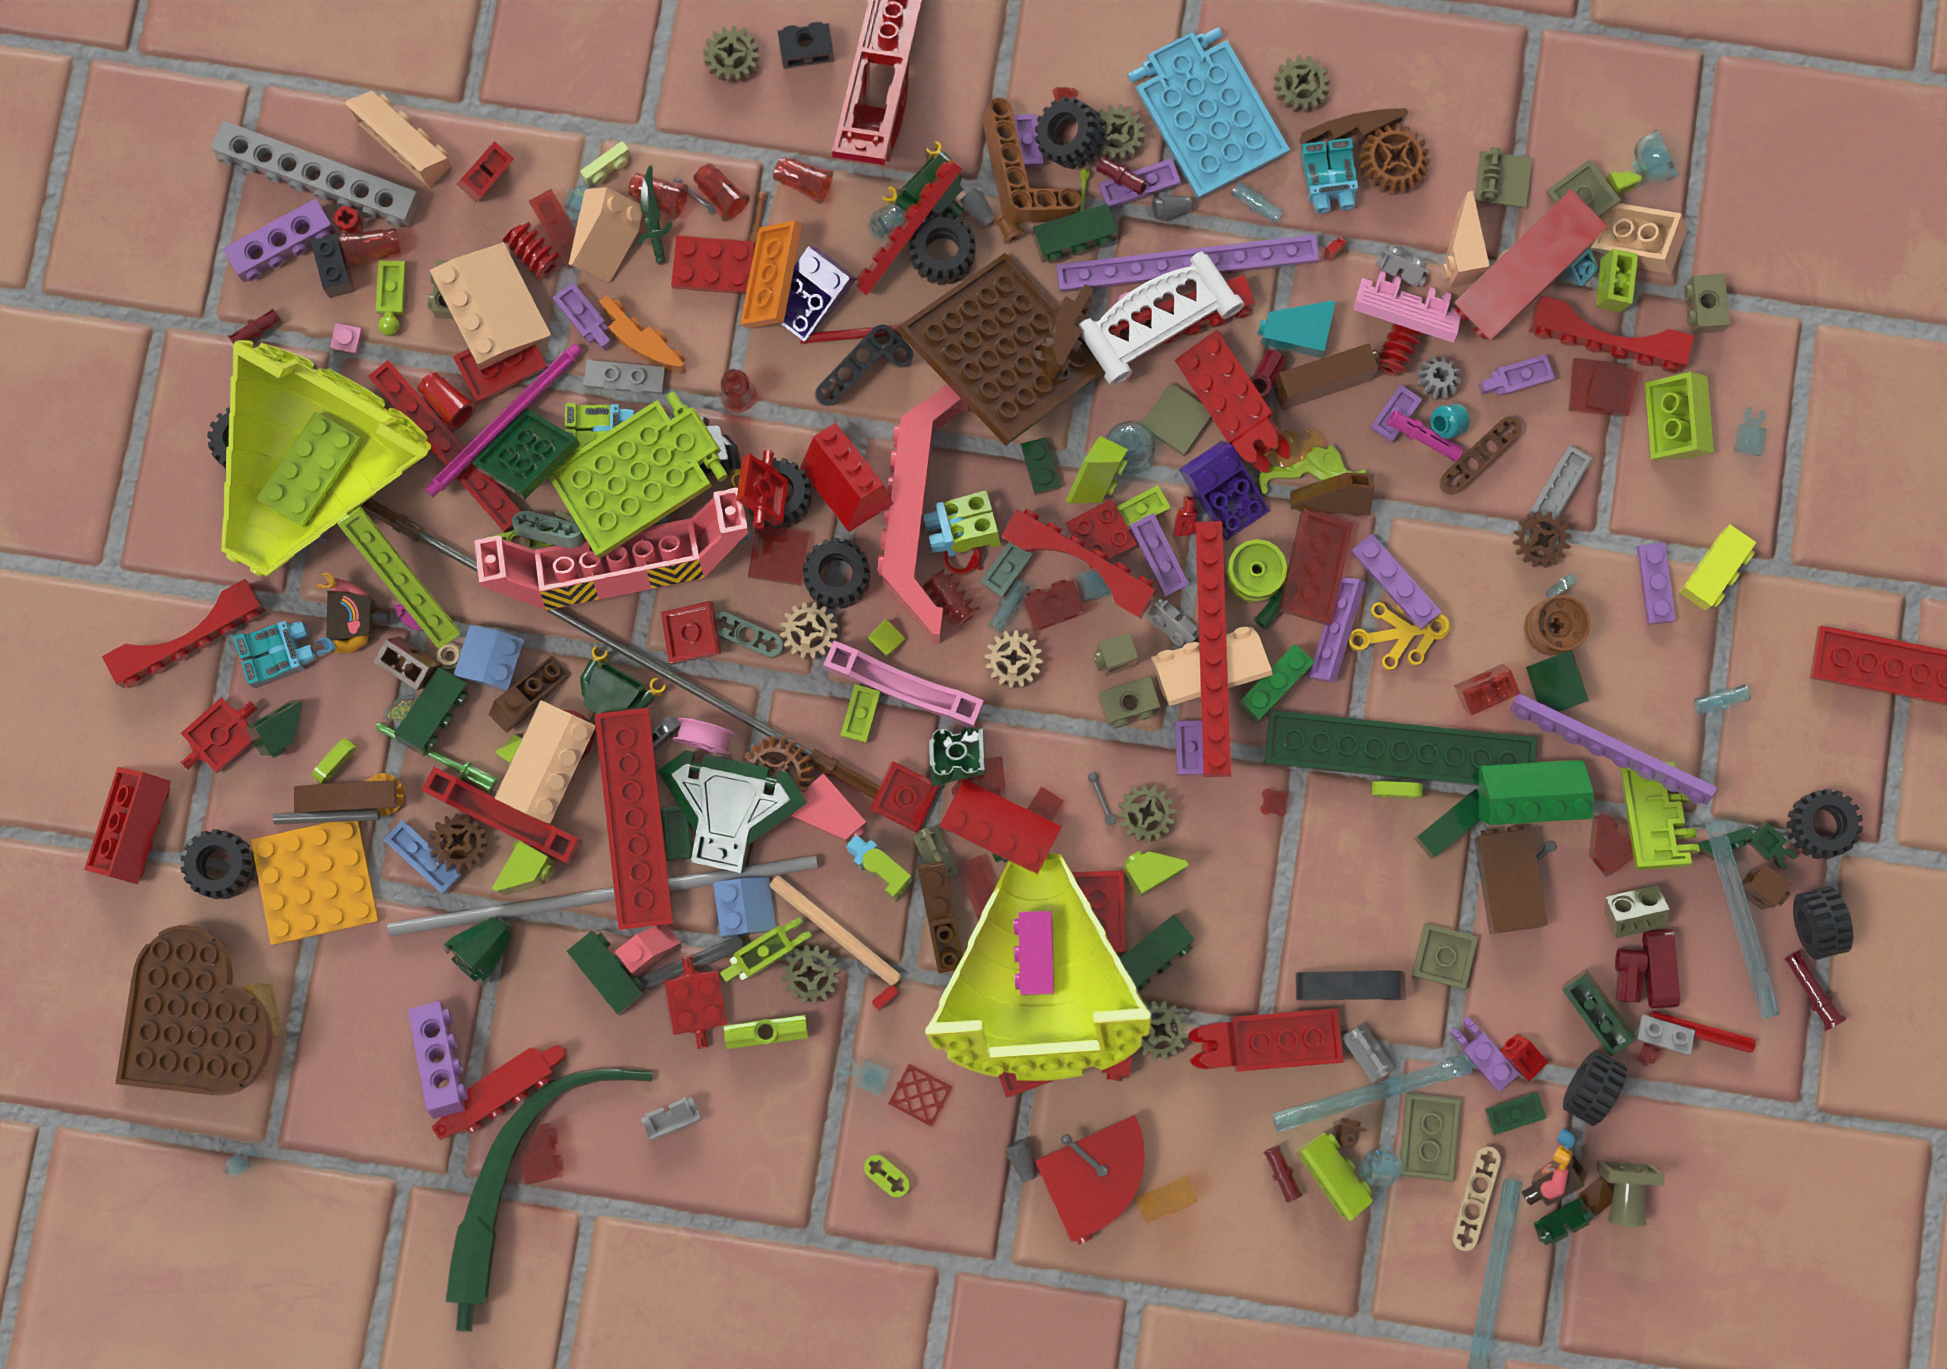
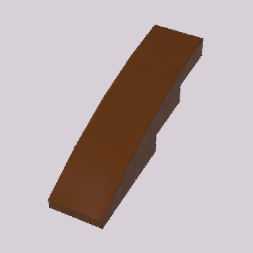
M1394 108L1350 114L1327 121L1302 132L1299 142L1302 145L1320 142L1326 138L1328 141L1355 136L1358 143L1361 144L1366 141L1369 135L1375 136L1374 132L1378 128L1384 132L1386 125L1392 128L1404 122L1408 111L1406 108Z
M395 780L294 786V813L397 808V781Z

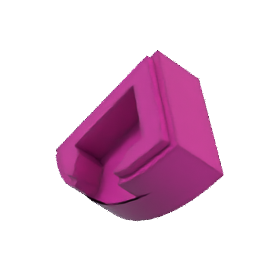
M402 604L395 605L399 619L407 627L416 631H423Z

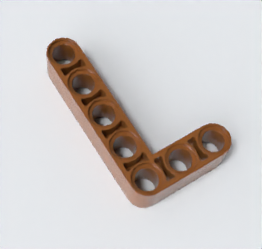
M1001 97L991 100L982 117V122L1004 218L1011 223L1049 222L1074 214L1081 203V197L1076 190L1072 188H1029L1012 106L1006 99Z

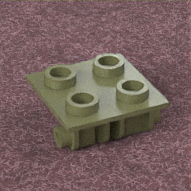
M1497 147L1490 148V152L1480 151L1475 201L1526 208L1532 158L1500 153L1501 149Z

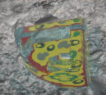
M1568 574L1554 586L1550 587L1545 594L1548 598L1558 596L1577 580L1572 574Z
M412 695L402 696L394 701L385 710L383 719L402 722L414 705L415 697Z

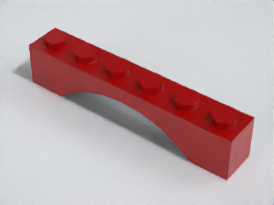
M1540 295L1535 303L1528 331L1535 333V336L1540 339H1558L1560 343L1567 346H1575L1577 344L1586 347L1585 349L1590 352L1600 353L1603 351L1611 353V356L1616 359L1624 360L1629 358L1637 360V363L1643 366H1660L1662 370L1669 373L1681 372L1687 366L1694 335L1671 329L1645 337L1611 335L1586 323L1571 309L1567 302Z
M1026 508L1024 512L1018 509L1015 511L1001 535L1003 539L1025 552L1057 551L1083 560L1093 567L1104 579L1112 593L1115 604L1142 619L1157 593L1152 588L1154 582L1140 575L1139 579H1136L1129 574L1130 568L1119 562L1115 566L1106 561L1108 556L1095 548L1093 552L1083 548L1085 542L1071 535L1070 539L1060 534L1062 529L1051 522H1048L1047 525L1037 521L1040 516Z
M243 579L221 591L216 604L208 616L185 635L170 642L157 645L125 643L101 657L115 683L122 688H132L142 682L141 678L149 674L156 675L165 670V665L173 661L180 662L189 657V652L197 648L204 649L213 643V639L221 635L228 636L237 630L236 627L244 622L248 624L258 620L261 617L260 614L266 610L252 584L248 580Z
M433 767L421 790L427 795L569 866L582 843L578 838L519 811L436 767Z

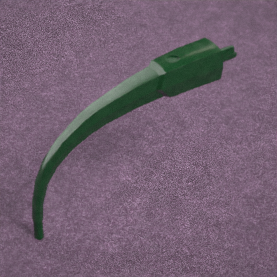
M596 1068L570 1073L549 1082L531 1095L501 1128L490 1147L472 1190L464 1219L457 1228L445 1302L458 1303L456 1331L473 1332L475 1304L488 1303L491 1266L496 1240L495 1224L502 1193L518 1147L536 1117L556 1097L573 1088L599 1081L632 1080L652 1082V1071L625 1068Z

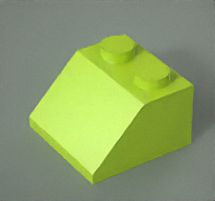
M1099 435L1080 467L1066 502L1102 503L1107 494L1112 496L1118 484V481L1114 479L1117 474L1121 475L1127 465L1128 461L1124 460L1128 449Z
M519 841L492 889L505 896L541 886L544 881L548 882L554 874L555 868L553 865L555 861Z
M1138 851L1126 858V861H1124L1126 865L1122 871H1124V875L1139 898L1181 873L1189 865L1186 860L1150 851L1142 855Z

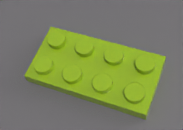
M314 412L256 498L257 501L304 528L361 443V437Z

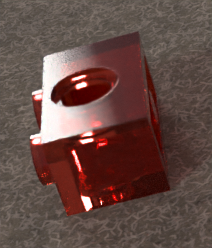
M1066 579L1051 584V589L1042 591L1039 588L1026 593L1027 597L1023 598L1022 604L1033 633L1083 615L1084 608L1074 581L1066 582ZM1054 598L1059 602L1060 606L1056 610H1049L1045 606V601Z
M1500 664L1454 685L1464 710L1471 716L1521 694L1511 669L1504 664Z

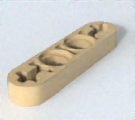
M1492 1147L1479 1148L1473 1157L1451 1233L1452 1245L1461 1251L1472 1250L1478 1241L1501 1159L1498 1151ZM1488 1151L1491 1152L1490 1157L1494 1159L1493 1163L1487 1164L1485 1170L1491 1171L1490 1177L1483 1173H1476V1168L1482 1170L1484 1166V1161L1480 1159V1156L1486 1155ZM1478 1177L1483 1178L1487 1184L1486 1190L1480 1194L1476 1193L1472 1188V1182ZM1469 1204H1475L1479 1209V1215L1474 1220H1469L1464 1214V1210ZM1461 1220L1467 1224L1476 1225L1474 1230L1468 1228L1467 1236L1471 1238L1470 1243H1464V1246H1461V1241L1457 1239L1458 1234H1463L1466 1227L1460 1226Z

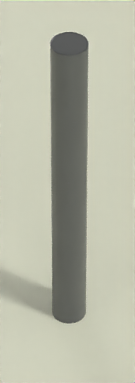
M380 810L273 814V824L376 821L381 819Z

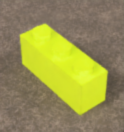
M1729 524L1719 534L1679 593L1705 611L1712 606L1717 607L1725 597L1722 591L1726 585L1732 586L1739 577L1740 573L1737 570L1742 563L1746 565L1753 557L1755 552L1752 551V548L1756 542Z

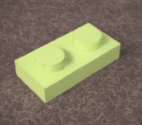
M621 141L580 171L583 180L589 187L593 184L598 185L608 177L607 174L614 169L619 170L627 165L631 158L629 149Z

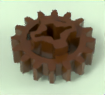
M1537 510L1536 517L1534 518L1529 513L1526 514L1528 521L1523 522L1519 520L1518 523L1521 529L1513 530L1518 539L1513 540L1512 544L1520 546L1515 553L1517 555L1524 553L1522 561L1526 563L1531 559V565L1535 568L1538 562H1541L1543 568H1547L1548 561L1557 565L1556 557L1565 558L1566 556L1562 552L1563 548L1570 549L1571 547L1565 543L1566 539L1572 538L1571 534L1564 533L1569 527L1568 524L1560 525L1559 523L1562 518L1559 515L1552 519L1551 511H1547L1546 515L1543 516L1541 511ZM1538 522H1548L1554 526L1546 529L1542 528ZM1530 528V537L1524 542L1525 533ZM1539 533H1542L1544 536L1548 535L1545 538L1546 544L1536 543L1539 539L1537 536ZM1559 537V544L1554 550V540ZM1540 550L1545 556L1539 557L1529 552Z
M455 814V818L452 821L448 816H445L444 824L436 822L435 828L437 831H430L429 837L433 839L428 841V848L433 849L430 852V857H438L436 861L438 867L443 863L446 864V872H449L451 867H455L457 874H460L461 867H465L469 872L471 871V863L479 865L481 860L478 856L485 857L486 850L482 847L487 846L488 840L481 839L485 836L486 831L485 829L477 830L479 826L478 821H475L473 824L469 823L470 816L468 815L464 820H460L459 814ZM472 837H474L476 842L475 850L469 843ZM440 838H442L443 842L446 844L444 850H441L440 848ZM463 840L462 846L459 845V844L456 845V846H453V841H454L455 843H458V842H460V841Z

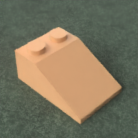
M607 187L585 189L569 265L605 282H610L639 231L643 214L641 204Z
M1473 191L1467 192L1458 209L1445 262L1442 264L1443 277L1445 280L1448 279L1450 287L1475 283L1489 268Z
M1619 203L1601 216V219L1609 229L1590 247L1591 250L1605 255L1612 249L1638 254L1637 267L1659 273H1672L1688 229L1682 213Z

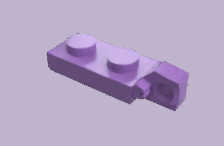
M574 282L552 297L585 340L587 339L589 343L595 340L603 351L612 346L610 339L605 334L609 329L605 325L604 319Z
M1545 354L1498 368L1490 374L1491 379L1481 381L1479 388L1482 395L1496 391L1497 396L1507 395L1555 380V376L1548 356Z

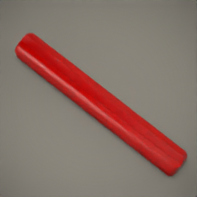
M1656 1011L1651 1012L1649 1016L1695 1030L1694 1038L1747 1053H1752L1756 1046L1754 1038Z

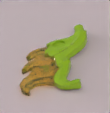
M1307 429L1306 433L1311 436L1309 440L1302 438L1293 431L1284 430L1283 433L1289 437L1287 440L1291 448L1290 458L1288 460L1281 458L1274 450H1271L1270 454L1267 455L1270 461V473L1261 472L1258 481L1261 494L1266 495L1268 493L1267 483L1272 479H1300L1303 474L1307 473L1322 481L1351 471L1344 467L1340 453L1333 445L1328 446V449H1324L1323 439L1315 430ZM1362 469V470L1357 471V472H1354V473H1365V474H1366V471H1365V469Z

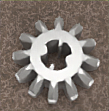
M1442 355L1439 362L1435 356H1431L1429 362H1422V369L1417 371L1416 376L1421 378L1417 382V386L1426 387L1422 392L1423 395L1431 392L1432 400H1436L1440 394L1441 398L1445 400L1448 398V393L1453 395L1456 393L1457 389L1455 386H1459L1462 380L1456 377L1461 373V369L1452 368L1455 360H1451L1448 364L1446 363V356ZM1435 374H1437L1438 377H1443V381L1441 382L1439 378L1435 379Z

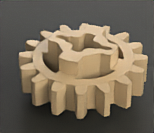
M802 602V609L800 610L793 606L794 614L785 613L784 616L788 622L780 624L781 628L786 630V632L780 634L781 639H788L784 643V647L786 649L793 647L791 651L793 656L800 652L802 660H805L807 655H811L812 660H816V653H820L823 657L826 656L824 649L826 647L830 649L832 646L830 640H837L838 638L837 634L832 633V631L838 629L837 624L830 623L834 619V615L829 614L826 616L827 608L823 606L818 610L816 602H813L811 608H808L807 604ZM807 615L802 621L796 622L799 617ZM817 617H820L825 622L827 629L818 625ZM809 626H812L815 633H810V636L806 637L803 629L807 630ZM791 633L800 637V646L795 643ZM818 640L823 641L818 646L811 648L812 644Z
M1015 630L1013 636L1009 637V634L1005 631L1004 639L1001 640L997 636L994 637L995 646L988 644L987 649L992 653L986 654L985 660L991 661V663L987 664L985 668L986 670L994 671L990 676L992 680L997 677L1000 678L999 686L1008 682L1009 689L1013 688L1014 683H1018L1019 687L1023 688L1024 680H1027L1029 683L1033 682L1031 674L1039 675L1040 670L1035 666L1042 665L1043 660L1036 658V656H1039L1042 651L1041 649L1034 650L1037 641L1032 640L1028 642L1027 633L1021 638L1018 637V630ZM1010 643V647L1006 651L998 653L1002 646ZM1020 644L1028 649L1031 656L1023 653L1019 648ZM1011 654H1016L1017 659L1021 661H1017L1016 665H1010V660L1006 659L1011 658ZM996 664L1003 665L1008 674H1003ZM1023 667H1030L1024 674L1017 676V672Z

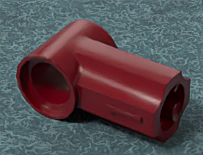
M1267 349L1251 377L1254 384L1264 386L1265 392L1261 393L1265 400L1275 384L1278 373L1282 371L1288 360L1283 354Z
M1617 949L1615 956V970L1618 972L1616 1001L1641 1003L1642 979L1648 962L1646 950Z

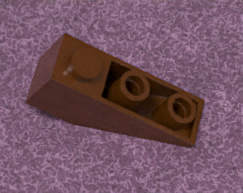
M1345 472L1290 491L1291 509L1303 512L1309 510L1323 511L1328 514L1348 513L1354 516L1370 515L1375 489L1373 474Z
M550 656L495 699L488 715L508 733L526 719L537 708L540 700L544 701L570 674Z

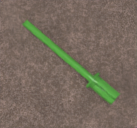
M376 723L378 731L396 740L395 730L381 723ZM434 750L426 753V756L459 772L460 780H466L488 792L493 791L498 781L497 778L472 766L470 761L463 766Z

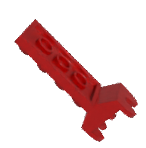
M1215 330L1174 360L1226 441L1230 445L1233 444L1238 454L1244 460L1251 463L1260 472L1270 473V461L1267 455L1270 454L1271 450H1274L1281 458L1287 460L1290 458L1291 448L1289 442L1271 419L1274 413L1220 331Z
M1338 1008L1230 1017V1022L1196 1027L1188 1033L1189 1036L1187 1038L1194 1043H1202L1201 1049L1204 1053L1195 1054L1189 1059L1190 1064L1199 1069L1235 1067V1072L1344 1063Z

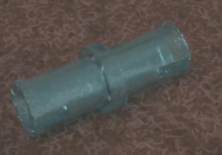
M1241 181L1232 191V197L1237 198L1250 207L1249 210L1251 212L1259 213L1273 224L1282 215L1283 209L1265 199L1264 194L1256 193Z
M1015 580L1005 598H1001L998 602L999 607L987 624L991 629L996 627L994 631L1002 633L1012 615L1017 614L1019 610L1018 605L1029 591V587L1026 584L1021 586L1023 582Z
M1745 684L1728 690L1719 689L1714 694L1695 698L1693 701L1694 708L1699 715L1717 709L1723 711L1731 705L1750 701L1751 694L1748 686Z

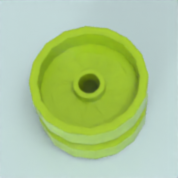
M1260 539L1245 541L1234 550L1226 565L1225 578L1228 588L1235 597L1244 602L1256 604L1267 601L1278 592L1286 578L1287 564L1285 556L1276 545L1269 541ZM1252 568H1257V572H1261V573H1260V574H1255V573H1253Z

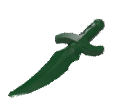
M650 165L643 178L641 188V209L645 216L643 224L647 227L648 232L641 234L637 243L642 245L645 239L651 238L654 256H656L655 261L657 264L662 265L665 263V253L661 237L671 230L672 222H668L664 228H660L659 220L661 213L654 193L653 166Z

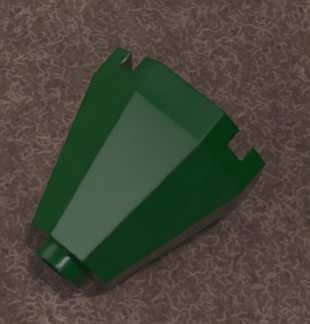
M491 917L451 937L443 945V950L447 955L452 952L455 955L451 959L453 963L474 982L479 979V985L483 987L491 979L511 940L512 935L509 933L511 927L502 918L496 920Z

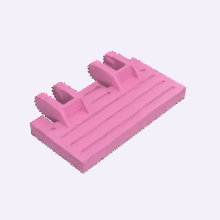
M1380 271L1375 287H1372L1373 281L1361 279L1353 310L1454 343L1461 315L1452 307L1449 312L1447 311L1451 299L1450 293L1445 292L1442 299L1435 297L1436 289L1430 287L1423 304L1421 303L1422 297L1404 291L1397 295L1401 277L1395 276L1392 283L1385 281L1386 272Z

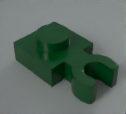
M1763 822L1754 832V837L1747 840V843L1765 860L1770 861L1774 857L1775 865L1781 869L1788 868L1783 863L1784 855L1787 854L1792 859L1797 857L1793 850L1782 847L1787 840L1767 822Z

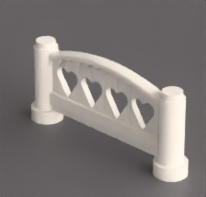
M1203 251L1198 252L1190 259L1191 266L1156 277L1128 293L1112 306L1098 322L1092 321L1089 318L1079 324L1078 327L1082 329L1080 335L1106 373L1104 378L1110 386L1120 384L1132 374V370L1128 366L1129 362L1217 310L1222 319H1227L1244 307L1245 304L1238 294L1234 295L1210 257L1204 254ZM1188 280H1194L1197 284L1196 301L1178 294L1176 288L1181 285L1185 286ZM1167 293L1174 296V315L1156 308L1153 304L1154 301L1162 299ZM1143 307H1149L1152 310V328L1133 321L1131 315L1135 312L1140 313ZM1121 320L1128 321L1129 342L1111 335L1108 331L1111 326H1118Z

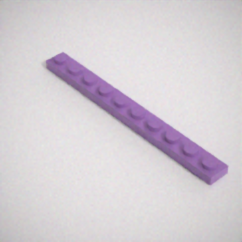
M1316 235L1057 264L1059 293L1081 290L1084 284L1094 289L1146 283L1166 273L1191 266L1190 259L1201 251L1210 257L1220 274L1318 263L1319 254Z

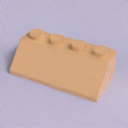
M369 91L351 98L345 103L355 122L429 189L451 168L447 159L449 157L448 153L441 146L437 145L434 147L429 143L430 137L420 128L415 130L410 125L412 121L402 111L397 114L391 108L393 104L383 94L378 96L373 91Z
M1253 626L1240 627L1234 632L1226 634L1228 688L1273 675L1260 637ZM1190 642L1185 644L1183 648L1173 651L1164 650L1159 652L1158 655L1151 657L1157 685L1169 706L1201 697L1199 643Z
M540 700L495 799L550 824L596 725Z

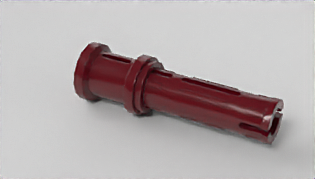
M1798 950L1784 958L1812 1002L1810 1008L1812 1011L1817 1012L1824 1023V1030L1827 1031L1845 1021V1015L1841 1016L1832 1002L1834 1000L1833 996H1830V994L1826 995L1800 951Z

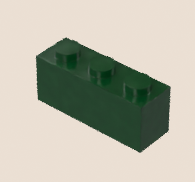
M1107 203L1033 226L1032 235L1041 262L1048 261L1052 264L1063 260L1064 256L1070 254L1079 256L1088 252L1089 248L1096 246L1105 248L1112 245L1113 241L1117 238V230Z
M438 668L395 731L396 740L423 757L428 751L432 752L439 742L438 735L442 729L447 730L454 719L453 713L457 707L461 708L466 703L469 697L467 684L443 669Z
M1173 914L1119 959L1137 991L1140 992L1151 983L1148 977L1156 971L1161 975L1172 965L1169 961L1176 954L1181 958L1193 948L1190 943L1195 939L1176 915Z
M590 931L566 952L615 1013L621 1016L645 996L642 991L645 986L636 975L631 977L625 970V964L617 954L614 956L608 949L611 943L604 934L600 932L597 935L594 931Z
M1587 968L1564 983L1563 992L1610 1057L1634 1042V1033Z

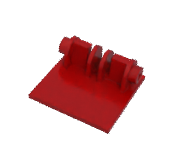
M1112 499L1065 522L1071 535L1085 542L1083 548L1090 552H1093L1095 548L1108 556L1107 560L1137 545Z

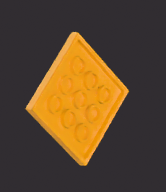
M360 821L327 822L251 840L272 946L380 922Z

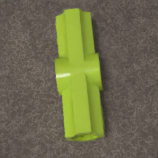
M806 1015L724 1026L726 1049L808 1039ZM763 1025H771L773 1028V1036L768 1040H763L759 1036V1029Z

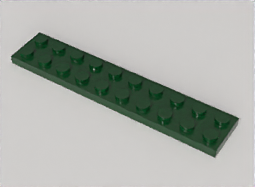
M1269 710L1264 764L1479 786V765L1535 762L1537 737Z

